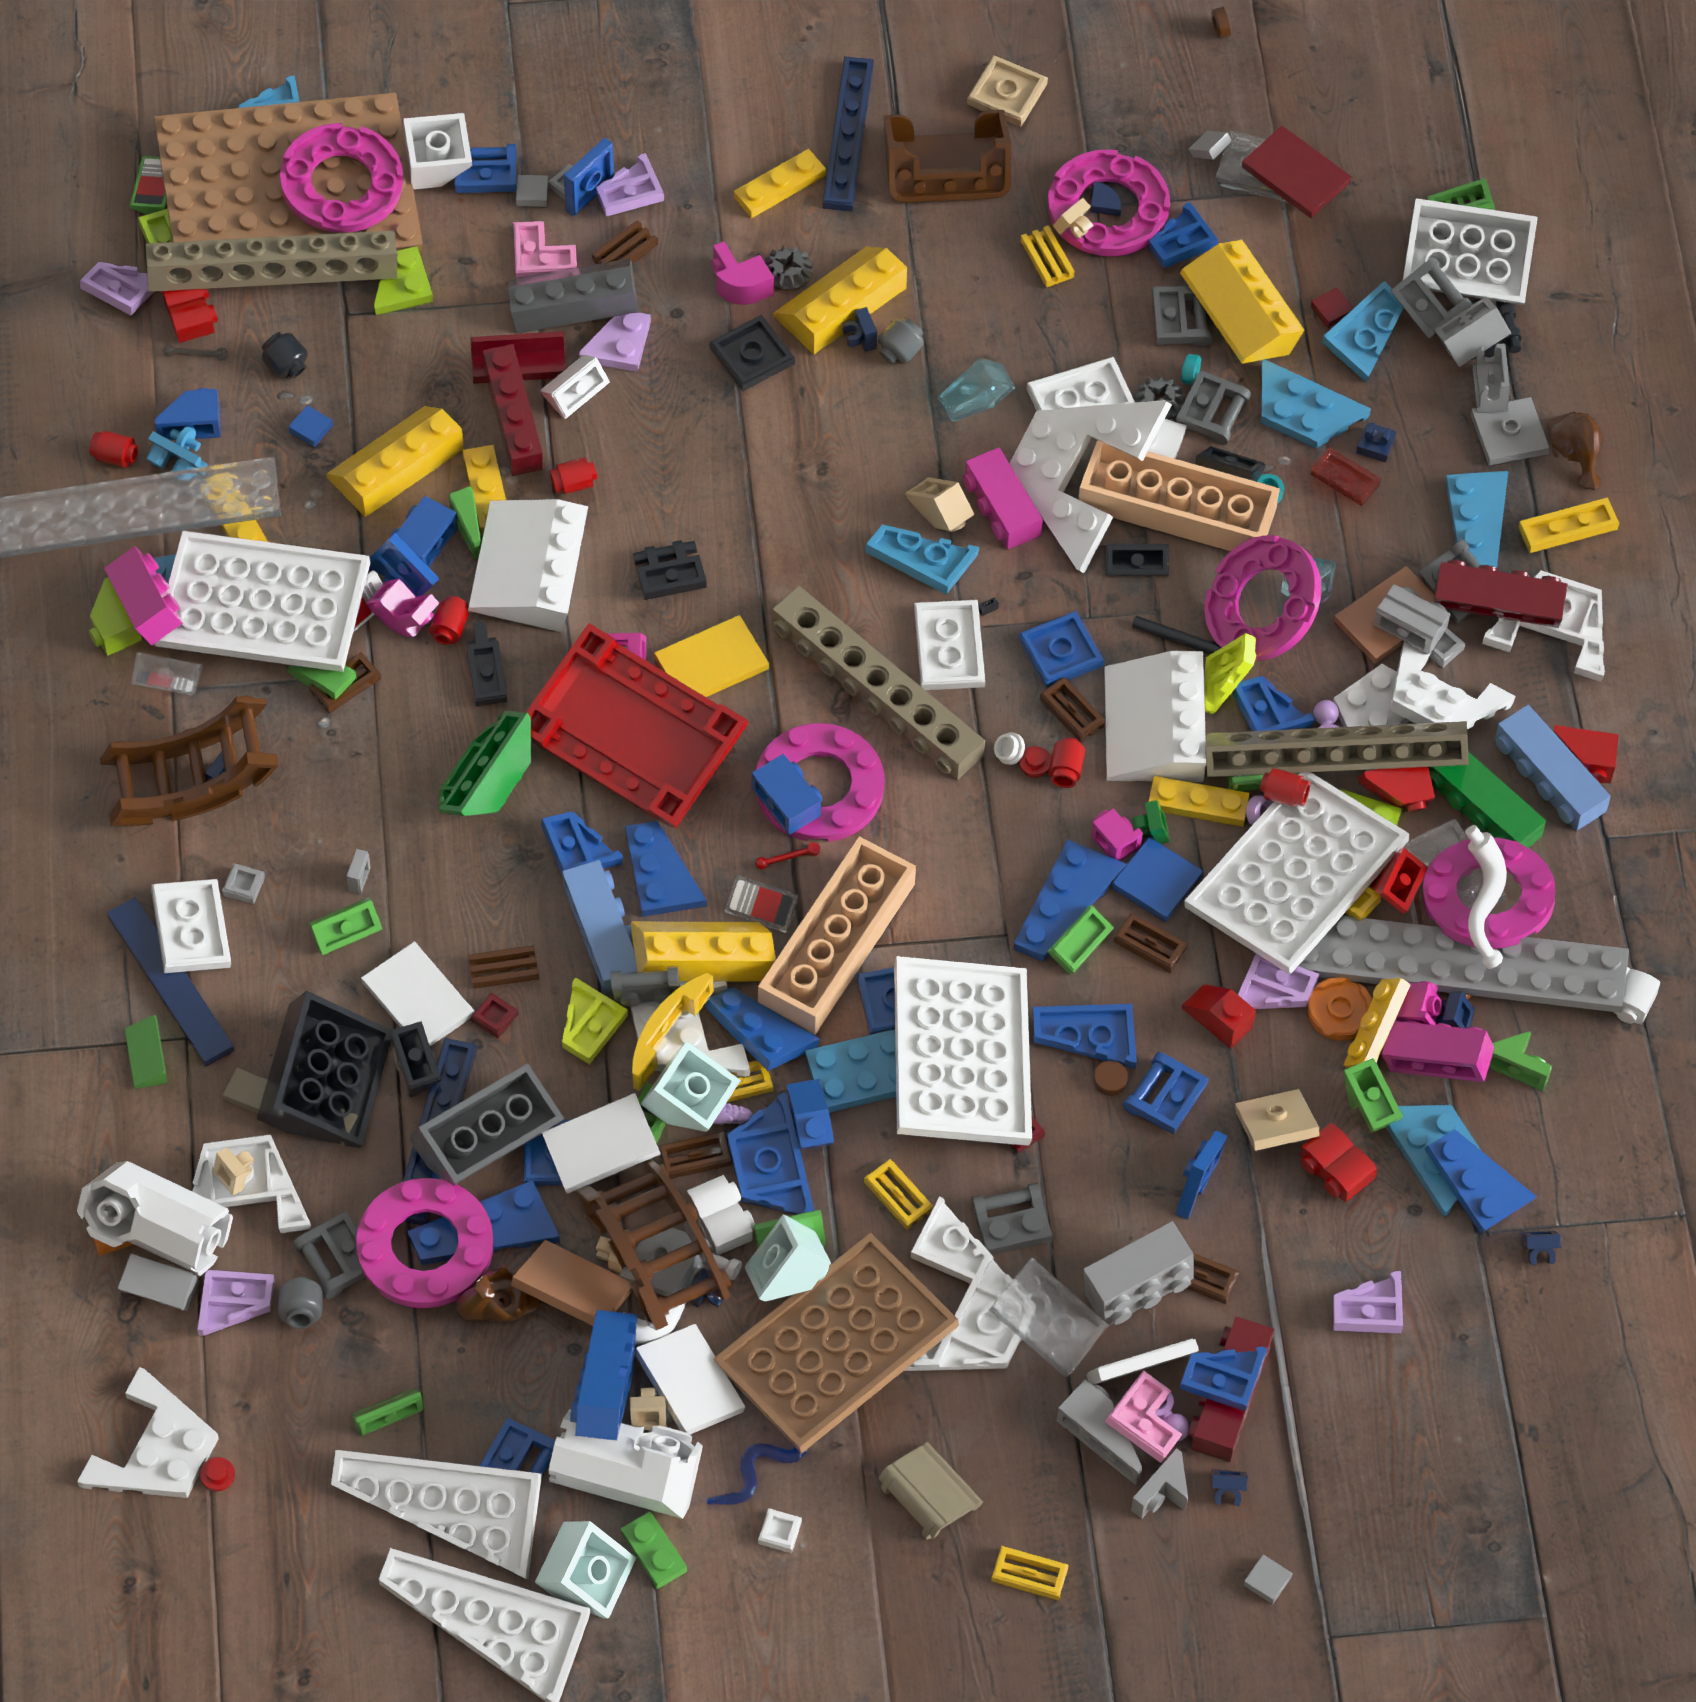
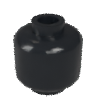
M277 332L262 346V361L278 378L291 376L294 379L307 367L304 362L308 357V352L291 333L282 334Z

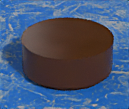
M1224 7L1213 9L1211 16L1217 36L1220 39L1231 36L1230 23Z
M1105 1061L1096 1068L1094 1084L1099 1092L1104 1095L1114 1096L1120 1094L1126 1088L1128 1073L1122 1064L1116 1061Z

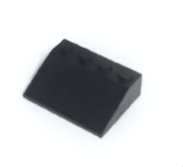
M305 991L288 1006L257 1120L286 1133L337 1144L344 1142V1145L356 1148L362 1147L391 1042V1029L311 992ZM350 1113L358 1115V1118L350 1132L347 1133L344 1118Z

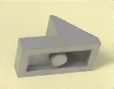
M1177 1448L1133 1497L1131 1511L1142 1519L1149 1510L1152 1513L1157 1511L1166 1497L1181 1509L1186 1510L1188 1494L1182 1452Z

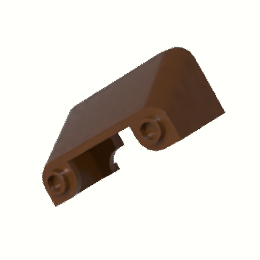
M988 110L980 113L975 119L974 133L914 136V126L910 118L905 115H883L889 190L891 196L898 202L990 199L1002 197L1010 190L1011 140L1004 110Z

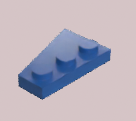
M658 821L625 826L642 917L707 907L706 898Z
M733 987L710 997L706 1002L705 1008L767 1071L805 1054V1050L818 1048L820 1038Z
M1132 1004L1033 1007L1034 1043L1103 1061H1116L1123 1066L1136 1069Z
M1455 1129L1425 1148V1151L1480 1234L1537 1198V1196Z

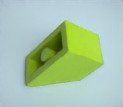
M109 577L105 578L90 614L92 629L89 630V634L96 647L102 646L106 655L109 656L141 641L142 638L141 634L134 628Z

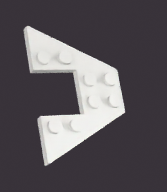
M1167 401L1037 410L1009 464L1036 509L1075 568L1080 572L1085 573L1113 517L1063 493L1091 438L1143 461L1171 407V404Z
M939 1196L911 1251V1258L968 1282L970 1286L955 1314L960 1326L904 1371L1007 1368L1035 1312V1305L1025 1294L1018 1290L1013 1279L1000 1269L989 1251L978 1239H975L970 1234L969 1228L965 1223H961L946 1206L945 1200Z

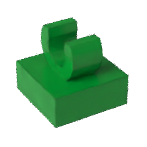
M1158 800L1145 803L1147 815H1138L1132 818L1134 830L1139 828L1143 832L1142 838L1152 835L1155 841L1160 844L1170 842L1166 816Z

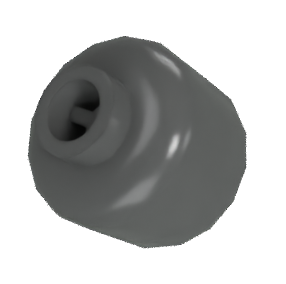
M907 317L903 320L893 319L878 337V343L882 348L879 353L891 364H894L896 361L907 364L923 347L924 340L922 335L924 332Z
M297 1277L285 1282L280 1287L278 1294V1314L280 1319L295 1329H306L317 1323L323 1311V1292L320 1285L305 1277Z

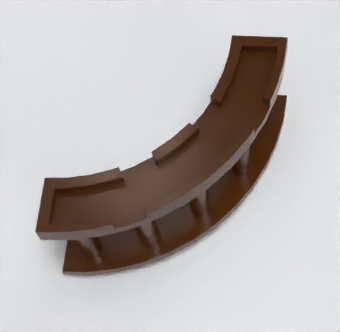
M248 695L236 696L218 715L197 727L186 729L181 733L148 741L110 742L100 758V764L116 765L122 797L109 814L111 826L151 825L154 818L172 816V820L177 821L197 816L239 799L243 796L242 790L251 784L257 787L263 783L279 766L277 754L260 751L254 718L265 708L267 699L253 698ZM243 728L247 752L237 762L232 735ZM220 742L226 772L207 782L201 749ZM188 754L194 786L183 791L171 793L166 760ZM153 762L159 796L137 798L134 795L129 765Z
M648 1159L644 1161L648 1173L604 1193L601 1190L596 1192L589 1185L576 1191L588 1221L596 1227L601 1235L608 1232L612 1239L608 1241V1244L621 1268L626 1266L628 1271H631L635 1281L630 1283V1286L648 1326L657 1331L669 1325L665 1316L669 1314V1310L711 1291H715L716 1296L723 1300L731 1298L727 1289L731 1287V1281L724 1268L719 1269L711 1250L696 1223L698 1215L693 1204L690 1201L685 1203L670 1180L664 1165H658L653 1160ZM654 1186V1189L646 1193H643L637 1197H634L616 1206H614L613 1204L628 1196H631L644 1189ZM664 1199L674 1211L632 1231L629 1229L623 1230L619 1224L621 1222L620 1218ZM679 1224L683 1225L691 1243L648 1262L645 1259L639 1260L634 1251L636 1243ZM699 1255L709 1278L664 1298L661 1295L656 1296L649 1281L653 1278V1274Z

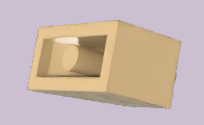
M928 477L904 493L910 503L936 529L949 532L957 531L966 525L965 521L974 515L958 482Z

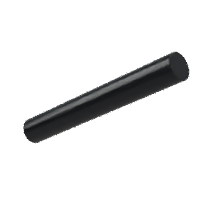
M1137 615L1133 621L1132 628L1198 651H1203L1209 655L1221 648L1214 642Z

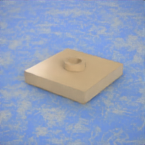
M994 55L968 96L967 105L981 111L1004 110L1006 121L1021 127L1045 89L1048 77Z
M1299 1089L1235 1103L1236 1114L1255 1151L1319 1136V1126Z

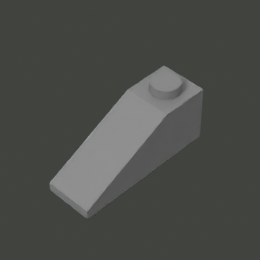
M1085 1379L1058 1407L1057 1422L1133 1484L1137 1485L1141 1479L1142 1465L1130 1440L1105 1423L1107 1417L1115 1408L1113 1402L1110 1400L1109 1394L1097 1384L1092 1385Z

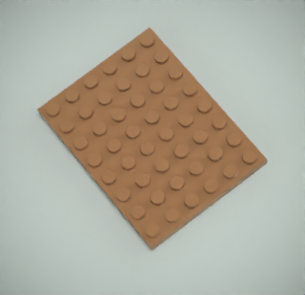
M396 93L154 116L172 242L338 234V232L315 228L302 221L291 211L281 192L280 170L286 150L300 135L322 125L342 123V127L360 129L362 126L381 135L395 149L403 169L402 193L393 211L385 219L372 227L348 233L394 231L397 251L418 246L419 251H423L421 230L413 185L410 180ZM333 156L323 160L315 167L311 175V183L320 196L322 195L326 200H339L342 203H349L351 200L360 199L367 193L372 183L371 174L367 167L359 160L348 156Z

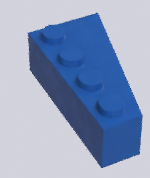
M596 1310L589 1350L584 1356L579 1385L576 1386L575 1401H572L570 1422L576 1423L575 1436L617 1441L633 1378L638 1314Z

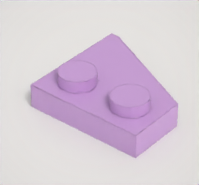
M646 153L637 157L638 163L630 169L623 167L615 173L613 178L604 181L596 187L597 197L606 216L664 201L663 190Z
M98 262L80 280V289L129 315H132L154 293L148 290L147 273L137 272L138 267L116 266L111 263Z
M630 313L613 317L584 346L579 353V358L583 355L596 357L601 366L638 372L651 323V315Z
M1256 954L1238 995L1254 1009L1306 1007L1318 981L1319 974L1297 966L1289 975Z
M207 1270L197 1329L198 1335L205 1336L271 1312L275 1284L274 1275Z
M1401 1271L1390 1273V1278L1374 1284L1371 1280L1361 1284L1356 1289H1347L1334 1294L1333 1331L1402 1333Z

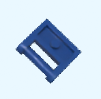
M507 144V147L470 148L471 159L478 161H472L470 168L455 177L456 193L517 192L516 144ZM484 159H507V160H484Z
M1157 1052L1151 1061L1152 1067L1133 1095H1128L1122 1105L1130 1114L1139 1115L1174 1135L1208 1085L1209 1078L1162 1052ZM1163 1072L1172 1074L1151 1105L1146 1103L1145 1099Z
M507 1417L480 1467L519 1471L532 1447L535 1446L540 1448L541 1452L530 1472L540 1473L542 1478L551 1462L556 1440Z

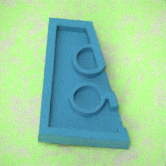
M1385 281L1327 332L1321 341L1365 382H1367L1404 308L1390 291L1393 288Z
M883 524L867 542L865 553L946 595L975 560L979 552V547L968 544V548L951 545V540L940 538L939 542L922 538L917 532Z

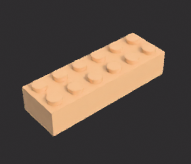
M1097 440L1080 486L1079 500L1111 515L1115 519L1232 551L1235 547L1249 539L1268 535L1277 509L1280 488L1147 451L1143 461Z
M859 836L759 984L758 1002L816 1035L914 887L916 866Z

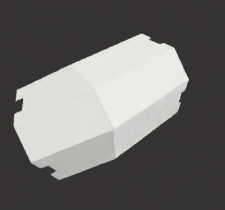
M128 1161L116 1162L84 1186L77 1208L80 1218L83 1219L85 1217L89 1224L86 1229L91 1237L111 1247L119 1246L128 1241L199 1276L214 1265L218 1256L212 1253L216 1246L223 1248L226 1244L233 1216L228 1213L229 1210Z
M569 1409L560 1428L567 1430L562 1432L560 1437L557 1436L549 1466L550 1482L681 1519L684 1518L690 1506L703 1448L699 1442L693 1446L691 1444L692 1436L688 1433L664 1426H653L650 1433H643L644 1427H633L622 1423L617 1441L575 1436L576 1423L570 1422L571 1409Z

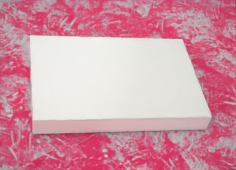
M1114 357L1028 382L1026 388L1036 411L1135 403Z
M978 600L914 603L921 687L924 690L985 687Z
M217 879L152 884L151 893L164 973L230 968L231 958Z
M415 941L361 977L363 985L399 1027L422 1021L430 1046L471 1019V1016L474 1014L471 1006Z
M635 1093L542 1133L567 1194L660 1155L658 1146Z
M696 1324L636 1348L635 1356L659 1396H665L666 1408L680 1431L690 1435L743 1413L745 1409L744 1403L725 1372L714 1361L715 1355Z
M1192 1338L1098 1367L1088 1372L1086 1376L1088 1382L1094 1385L1186 1357L1199 1351L1196 1339L1193 1340Z

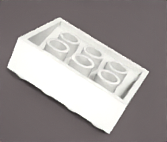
M1416 198L1403 280L1435 256L1440 262L1438 265L1462 296L1482 299L1487 296L1490 300L1524 305L1538 217ZM1429 274L1421 278L1430 291L1443 293Z
M558 499L490 501L468 611L561 632L568 614L588 506Z
M1168 651L1105 666L1106 781L1153 782V777L1158 776L1186 782H1203L1206 767L1203 651Z

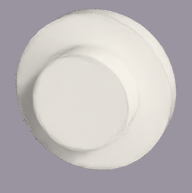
M1012 732L999 736L994 745L996 757L1007 765H1014L1019 762L1025 750L1023 738L1019 734Z

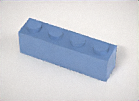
M1529 704L1498 724L1495 736L1498 749L1503 754H1508L1516 763L1520 774L1526 778L1528 777L1534 783L1539 795L1544 800L1551 802L1557 809V813L1563 822L1570 824L1578 831L1607 811L1611 797L1610 794Z
M600 860L564 870L562 871L564 891L603 994L608 996L613 994L611 971L621 970V974L638 972L635 952L632 946L631 926H625L622 917L625 916L623 904L620 897L614 899L611 890L615 887L610 871H604Z

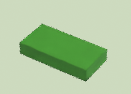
M1090 905L1047 952L1070 975L1078 969L1114 927Z

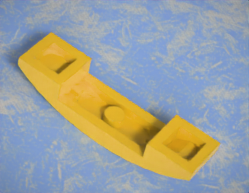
M705 973L679 987L659 1005L649 1018L641 1032L634 1052L632 1066L634 1089L640 1091L658 1067L657 1051L655 1048L682 1012L685 1010L696 1016L714 992L712 975Z

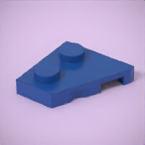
M1188 202L1183 206V212L1176 219L1171 218L1165 224L1164 229L1157 232L1150 239L1149 250L1161 266L1167 268L1209 251L1218 244V238L1194 206Z
M396 533L369 557L370 566L368 572L374 570L385 576L383 582L400 579L416 597L422 596L439 580L438 576Z
M1263 676L1241 681L1232 691L1251 731L1305 729L1312 727L1315 721L1313 715L1309 712L1304 715L1292 705L1293 700L1285 693L1277 691L1274 685Z
M573 811L542 818L541 827L561 875L564 870L600 860L603 869L622 865V854L618 850L613 852L602 842L603 837L594 829L587 827L584 820Z
M1215 1130L1209 1141L1202 1140L1195 1158H1190L1183 1173V1176L1188 1179L1176 1211L1177 1215L1187 1220L1190 1217L1197 1194H1202L1220 1160L1228 1137L1227 1135Z
M1256 1347L1255 1351L1235 1353V1349L1223 1350L1216 1354L1209 1352L1192 1353L1182 1378L1180 1389L1246 1411L1267 1348Z

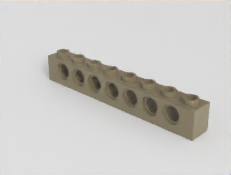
M394 231L146 244L149 292L397 278V250Z
M798 586L773 608L772 626L782 638L787 637L792 641L803 656L811 657L819 664L820 669L827 676H833L841 682L847 693L860 698L872 714L880 715L884 718L896 734H903L912 742L913 747L920 754H927L934 760L936 766L943 773L950 774L956 780H959L984 757L985 740L802 587ZM803 625H809V626H812V627H810V628H803V627H801V626H803ZM832 644L834 647H825L824 645ZM854 663V664H857L858 666L851 667V666H848L847 664ZM871 683H880L881 685H880V686H872V685H870V684H871ZM902 702L904 705L898 706L893 703ZM923 721L927 722L928 724L919 725L917 724V722ZM942 741H949V742H951V744H949V745H944V744H941L940 742H942Z
M1467 721L1207 733L1205 745L1207 777L1258 775L1265 772L1270 773L1272 768L1291 773L1469 765Z

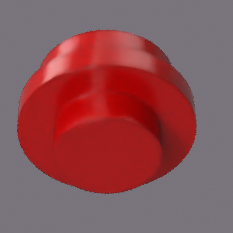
M1031 746L1024 750L1019 766L1027 776L1038 778L1049 771L1051 756L1044 748Z
M214 1457L203 1464L200 1470V1478L207 1489L223 1491L234 1482L235 1469L229 1460L222 1457Z

